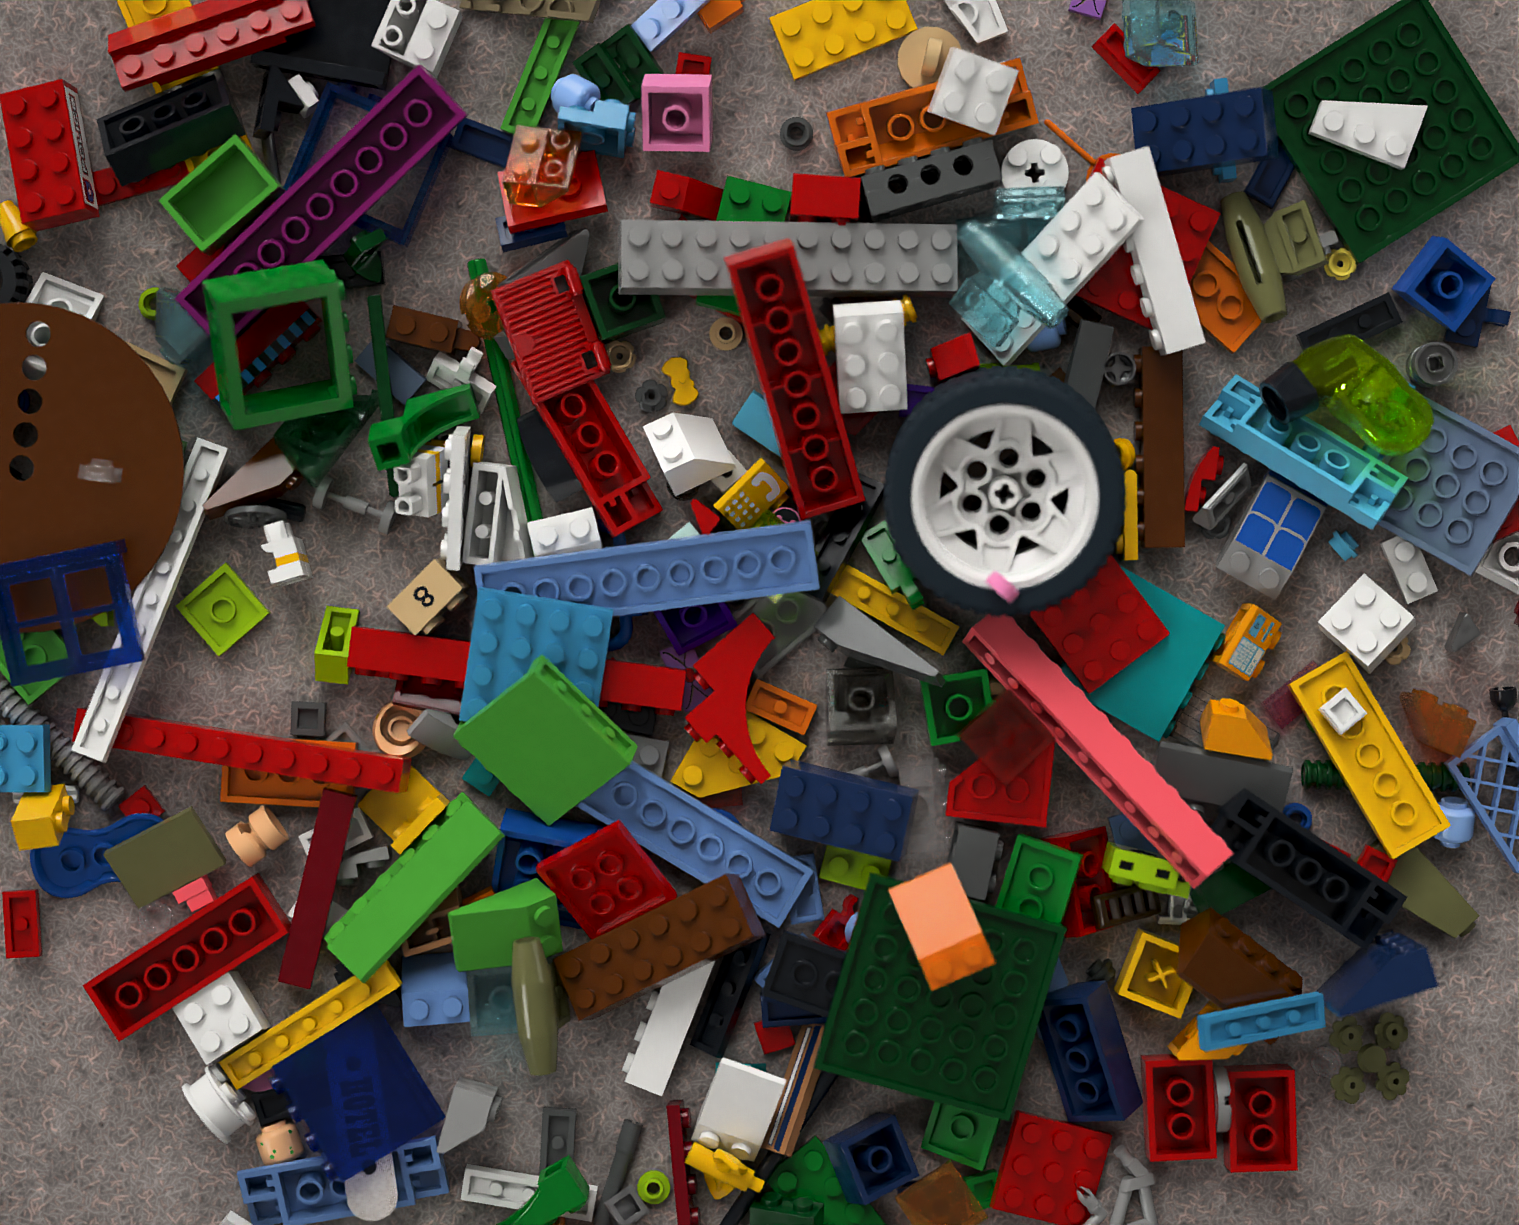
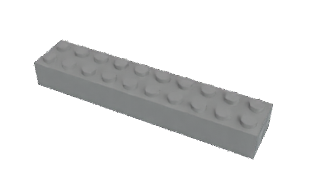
M621 220L618 226V295L734 296L723 257L789 238L794 244L808 297L902 298V295L907 294L910 298H951L958 291L957 224L846 223V225H838V223Z

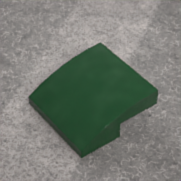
M632 24L625 25L603 43H597L572 62L581 77L598 86L601 101L614 99L630 106L642 98L641 85L645 74H665L651 52L631 27Z

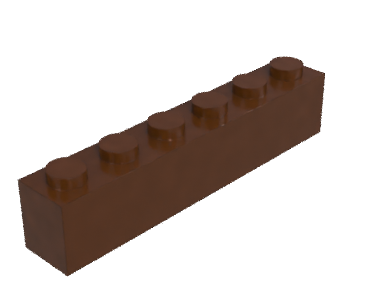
M1142 346L1139 348V354L1133 355L1136 365L1135 375L1139 374V388L1133 389L1134 408H1139V421H1134L1133 426L1134 441H1140V455H1135L1134 471L1137 475H1140V488H1137V508H1141V521H1138V541H1141V548L1185 547L1183 350L1160 355L1159 349L1154 350L1153 346Z

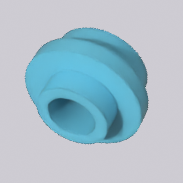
M1336 530L1332 533L1334 537L1328 542L1343 560L1347 561L1350 557L1356 558L1358 556L1355 549L1359 544L1347 531L1341 534Z

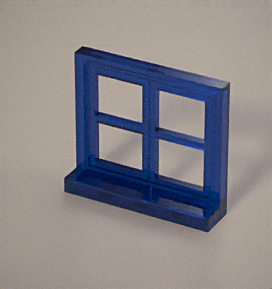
M125 539L0 564V637L12 687L145 660L122 553L127 552ZM105 566L113 603L72 611L64 574ZM50 577L58 614L17 622L9 585ZM115 610L123 647L82 655L74 618ZM60 621L68 658L27 666L19 629Z

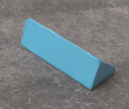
M753 390L732 424L781 457L764 397Z

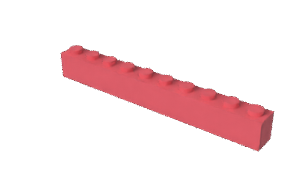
M988 614L970 629L962 643L1194 889L1233 854L1225 841L1203 822L1200 814L1192 810L1182 800L1178 791L1165 782L1156 772L1155 767L1133 748L1128 738L1121 735L1113 727L1103 712L1095 708L1086 698L1085 693L1063 674L1058 664L1052 662L1043 653L1038 643L1026 635L1012 616L1007 617L1006 614H1000L999 617Z

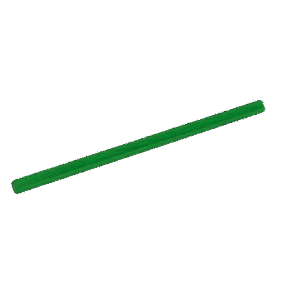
M482 258L474 259L467 262V268L492 381L497 386L495 395L510 463L517 467L527 522L543 519L531 462L518 428L517 418L520 417L509 362L493 338L501 332L497 308L490 292L492 285L487 262Z

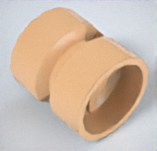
M262 805L248 816L247 823L240 821L225 833L233 850L249 867H252L266 857L267 849L275 850L289 840L285 828L266 805Z

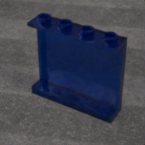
M376 1003L275 1064L269 1070L272 1076L268 1080L277 1095L283 1093L289 1102V1105L286 1106L289 1116L295 1124L301 1122L307 1134L303 1135V1138L313 1153L316 1151L320 1153L325 1161L321 1164L325 1175L330 1182L336 1179L339 1185L446 1118Z

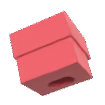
M207 874L172 892L178 904L186 901L191 912L218 898Z

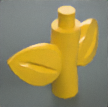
M695 1141L684 1162L703 1172L705 1182L715 1200L728 1196L736 1188L744 1192L749 1188L760 1193L765 1183L764 1180L754 1176L755 1170L745 1166L732 1154L721 1149H717L714 1152Z

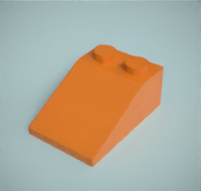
M951 862L888 889L932 990L995 963Z

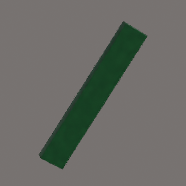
M381 294L369 295L367 303L382 422L394 419L395 414ZM394 467L386 469L389 496L398 497L399 485L394 480Z

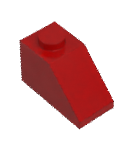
M657 170L650 205L652 208L716 221L723 189L691 177Z
M971 332L930 348V358L925 359L930 378L936 377L938 385L947 382L948 379L954 376H962V373L975 371L980 367Z

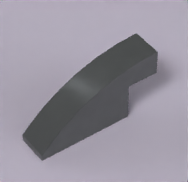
M586 228L571 231L568 233V237L561 238L497 286L501 287L565 260H569L576 267L580 277L584 267L590 233ZM564 275L553 278L559 294L570 290ZM503 330L493 338L507 360L515 359L506 332Z

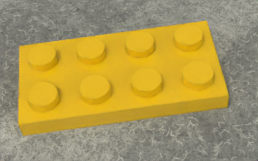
M811 0L769 17L794 81L918 30L906 0Z

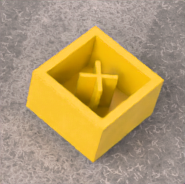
M1137 928L1115 984V992L1118 995L1181 1019L1193 987L1177 976L1179 944Z

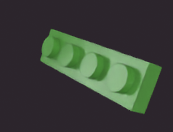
M544 19L500 129L531 143L533 142L551 98V90L559 78L581 22Z

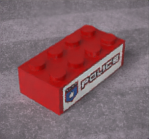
M59 79L0 94L21 223L38 232L100 217L77 88L65 80Z

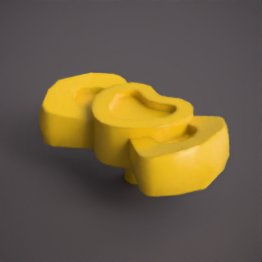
M671 357L663 364L661 371L671 378V386L675 389L672 402L679 406H689L697 399L699 391L694 387V382L690 379L688 361L682 357Z

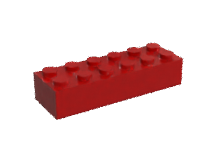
M257 873L82 986L120 1042L289 933L291 922L260 874Z

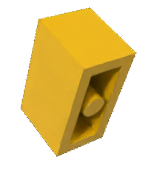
M65 784L51 785V792L23 793L11 819L19 851L59 846L64 832H67L69 819L75 812L73 797L71 795L68 796Z

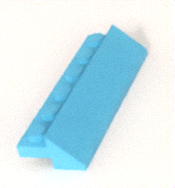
M1237 374L1222 389L1218 399L1203 415L1199 423L1201 427L1210 431L1214 436L1223 439L1238 448L1242 453L1251 456L1270 470L1279 473L1298 487L1307 490L1325 501L1329 506L1335 507L1353 518L1357 523L1371 530L1382 520L1408 479L1405 475L1307 416H1303L1288 424L1279 423L1264 406L1259 388Z

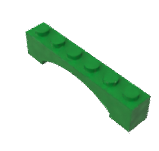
M570 1155L541 1170L537 1183L538 1188L534 1194L515 1213L496 1225H552L560 1215L566 1212L570 1214L575 1213L583 1208L588 1200L590 1187Z

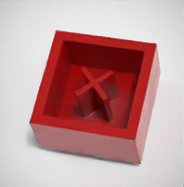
M793 173L790 222L838 223V225L845 226L846 223H857L861 178Z

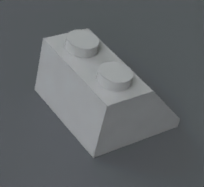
M463 1077L459 1078L453 1089L436 1152L443 1154L484 1131L489 1121L495 1122L502 1102V1097L496 1096L499 1087Z

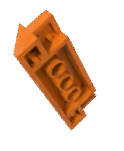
M1015 58L1000 63L1019 71L995 135L984 133L927 112L938 81L826 112L834 147L844 177L865 173V170L879 165L887 167L898 164L897 161L907 157L917 156L919 158L926 156L938 148L961 146L963 142L973 138L982 137V139L1038 124L1039 121L1031 90L1027 86L1021 59Z

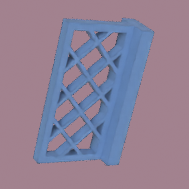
M1502 717L1493 724L1494 728L1445 761L1444 764L1512 871L1518 874L1519 861L1516 860L1512 851L1515 839L1519 840V836L1516 835L1519 820V782L1518 787L1503 785L1506 765L1515 766L1519 771V723L1517 719ZM1496 737L1503 746L1500 760L1485 757L1488 742ZM1479 750L1478 756L1472 755L1474 752ZM1508 755L1511 758L1512 762L1507 761ZM1467 757L1477 759L1473 779L1463 777L1456 766ZM1484 761L1499 763L1495 783L1481 780ZM1467 781L1472 782V788H1470ZM1480 784L1494 786L1491 806L1482 805L1477 799ZM1502 788L1517 791L1513 810L1498 808ZM1484 809L1490 810L1489 816ZM1497 811L1512 814L1508 834L1498 832L1495 827ZM1502 837H1508L1507 843H1505Z

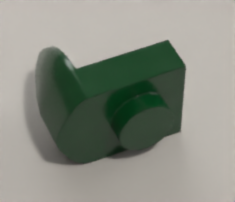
M381 228L371 233H368L367 230L361 231L351 238L350 243L352 245L343 257L356 274L364 279L378 283L381 280L382 267L377 252L388 238Z

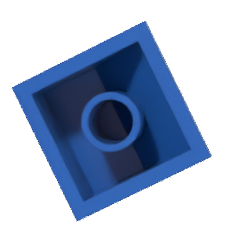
M1431 236L1392 287V290L1415 309L1450 331L1455 332L1496 278L1449 239Z

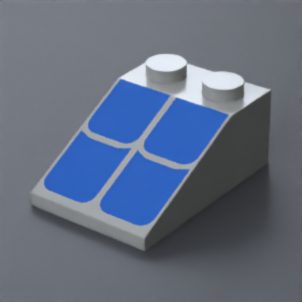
M1267 474L1216 559L1217 568L1276 600L1298 563L1326 506Z

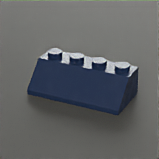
M1077 982L1047 993L1038 1026L1068 1122L1125 1121L1143 1104V1099L1107 982Z

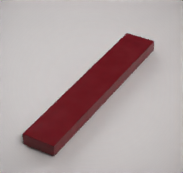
M326 787L323 789L277 982L311 989L358 795Z

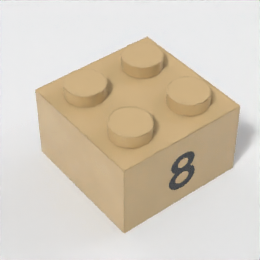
M441 558L434 559L387 608L414 635L422 633L426 635L432 634L445 621L442 614L448 609L450 611L456 610L469 597L465 592L471 586L455 570H446L445 560H441Z

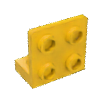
M411 765L408 790L406 792L394 793L371 789L358 803V807L394 840L390 846L401 854L446 809L450 801Z

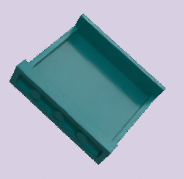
M1120 566L1170 634L1090 694L1086 692L1064 661L1060 668L1063 674L1085 693L1086 698L1094 706L1159 742L1162 737L1167 738L1176 724V721L1172 718L1178 708L1183 710L1192 696L1189 688L1195 679L1200 681L1209 666V663L1205 660L1211 650L1216 652L1226 636L1222 633L1225 625Z

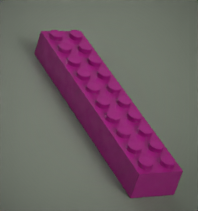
M419 64L175 297V300L210 335L202 280L317 260L468 116V113L425 67ZM267 307L232 313L235 337Z

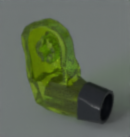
M1349 333L1328 338L1307 348L1292 362L1283 364L1261 382L1259 386L1264 406L1279 423L1288 424L1318 410V407H1327L1338 421L1352 428L1369 448L1384 456H1403L1413 452L1429 437L1434 423L1431 405L1424 396L1408 384L1398 369L1386 357L1355 335Z

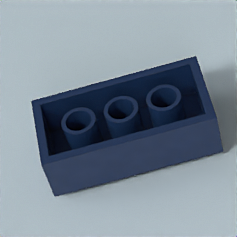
M1263 87L1131 108L1135 150L1149 146L1158 177L1279 159L1273 91Z
M790 759L782 766L769 831L900 862L907 853L919 790Z

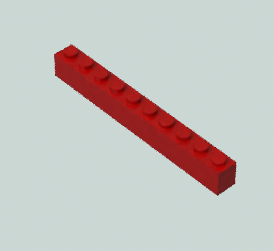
M353 626L351 629L347 667L355 668V674L364 676H375V671L389 672L388 678L394 680L408 681L409 675L422 677L421 683L441 685L442 679L455 681V687L464 689L471 641ZM606 659L599 707H608V701L622 703L621 709L641 711V706L655 707V714L674 716L675 710H682L687 669Z
M77 708L72 742H75L88 708ZM129 713L125 714L112 748L394 793H402L408 790L412 758Z

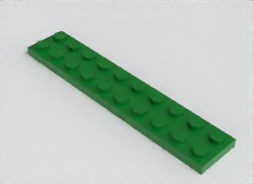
M1022 833L1018 834L996 907L1062 925L1084 855ZM935 1101L920 1148L983 1171L986 1168L1001 1119Z

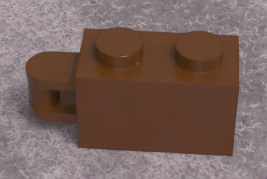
M393 305L386 338L391 341L436 352L441 351L444 354L455 356L456 349L469 352L471 347L478 350L481 346L480 337L473 331L461 329L462 323L459 320Z

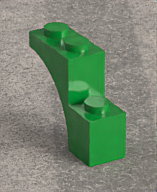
M471 383L406 399L404 415L402 417L371 424L368 444L378 471L411 463L415 453L435 436L452 427L480 418V410Z

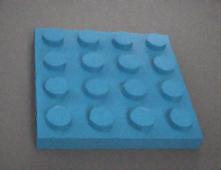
M480 587L478 589L459 720L468 721L528 673L533 661L541 655H544L587 698L599 707L614 609Z

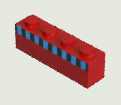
M304 300L272 306L236 340L243 395L254 385L257 388L263 386L272 377L269 371L278 362L281 365L286 364L296 354L294 347L300 341H310L321 330L318 324L323 320ZM213 362L194 382L222 410Z

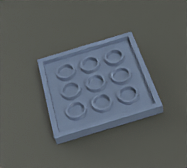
M1421 395L1382 460L1383 463L1405 475L1408 479L1377 525L1472 577L1519 499V447Z

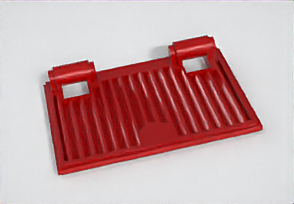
M569 260L562 261L490 291L533 405L609 374L612 365L604 343L598 339L582 296L584 288L577 269ZM564 275L570 290L559 294L553 278ZM593 351L597 365L587 369L582 354Z

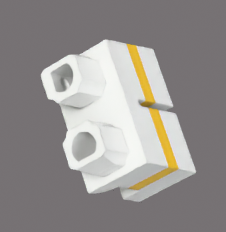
M424 444L415 453L411 463L394 467V480L399 485V497L395 500V512L397 514L429 518L442 512L443 506H446V501H449V494L443 493L444 473H447L448 460H445V447Z
M282 520L263 526L268 543L261 545L264 551L274 555L277 569L268 571L271 584L282 587L313 578L303 540L293 535L290 523H285Z

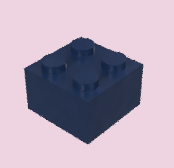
M877 1112L823 1141L848 1203L867 1205L920 1176L895 1114Z

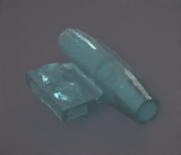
M1064 186L996 188L993 213L955 221V224H957V247L991 252L1024 251L1063 208L1065 200Z
M976 219L970 220L960 229L957 234V240L981 272L967 278L949 304L993 347H1001L1019 322L1020 309L1049 328L1057 326L1066 317L1069 308L1047 278L1008 240Z

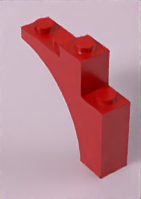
M754 613L750 614L692 665L696 670L692 677L704 690L710 687L714 692L684 717L688 722L684 729L696 742L703 739L705 743H708L717 735L721 740L716 745L729 759L735 755L743 764L738 769L751 784L757 780L761 785L771 775L757 756L750 739L746 720V697L754 667L764 650L775 637Z

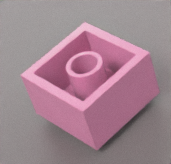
M645 74L641 85L643 151L710 152L713 141L712 75Z

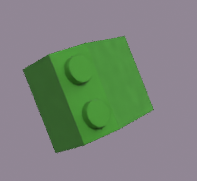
M538 878L448 912L455 967L459 972L512 966L513 941L524 937H539L546 958L563 951L556 894Z

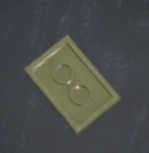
M192 806L105 850L103 855L138 909L226 864V858Z

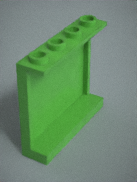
M544 655L539 656L533 661L528 673L468 721H460L453 735L462 748L468 750L477 758L488 772L493 773L507 787L510 793L516 795L530 808L536 817L541 818L548 826L629 766L638 747Z

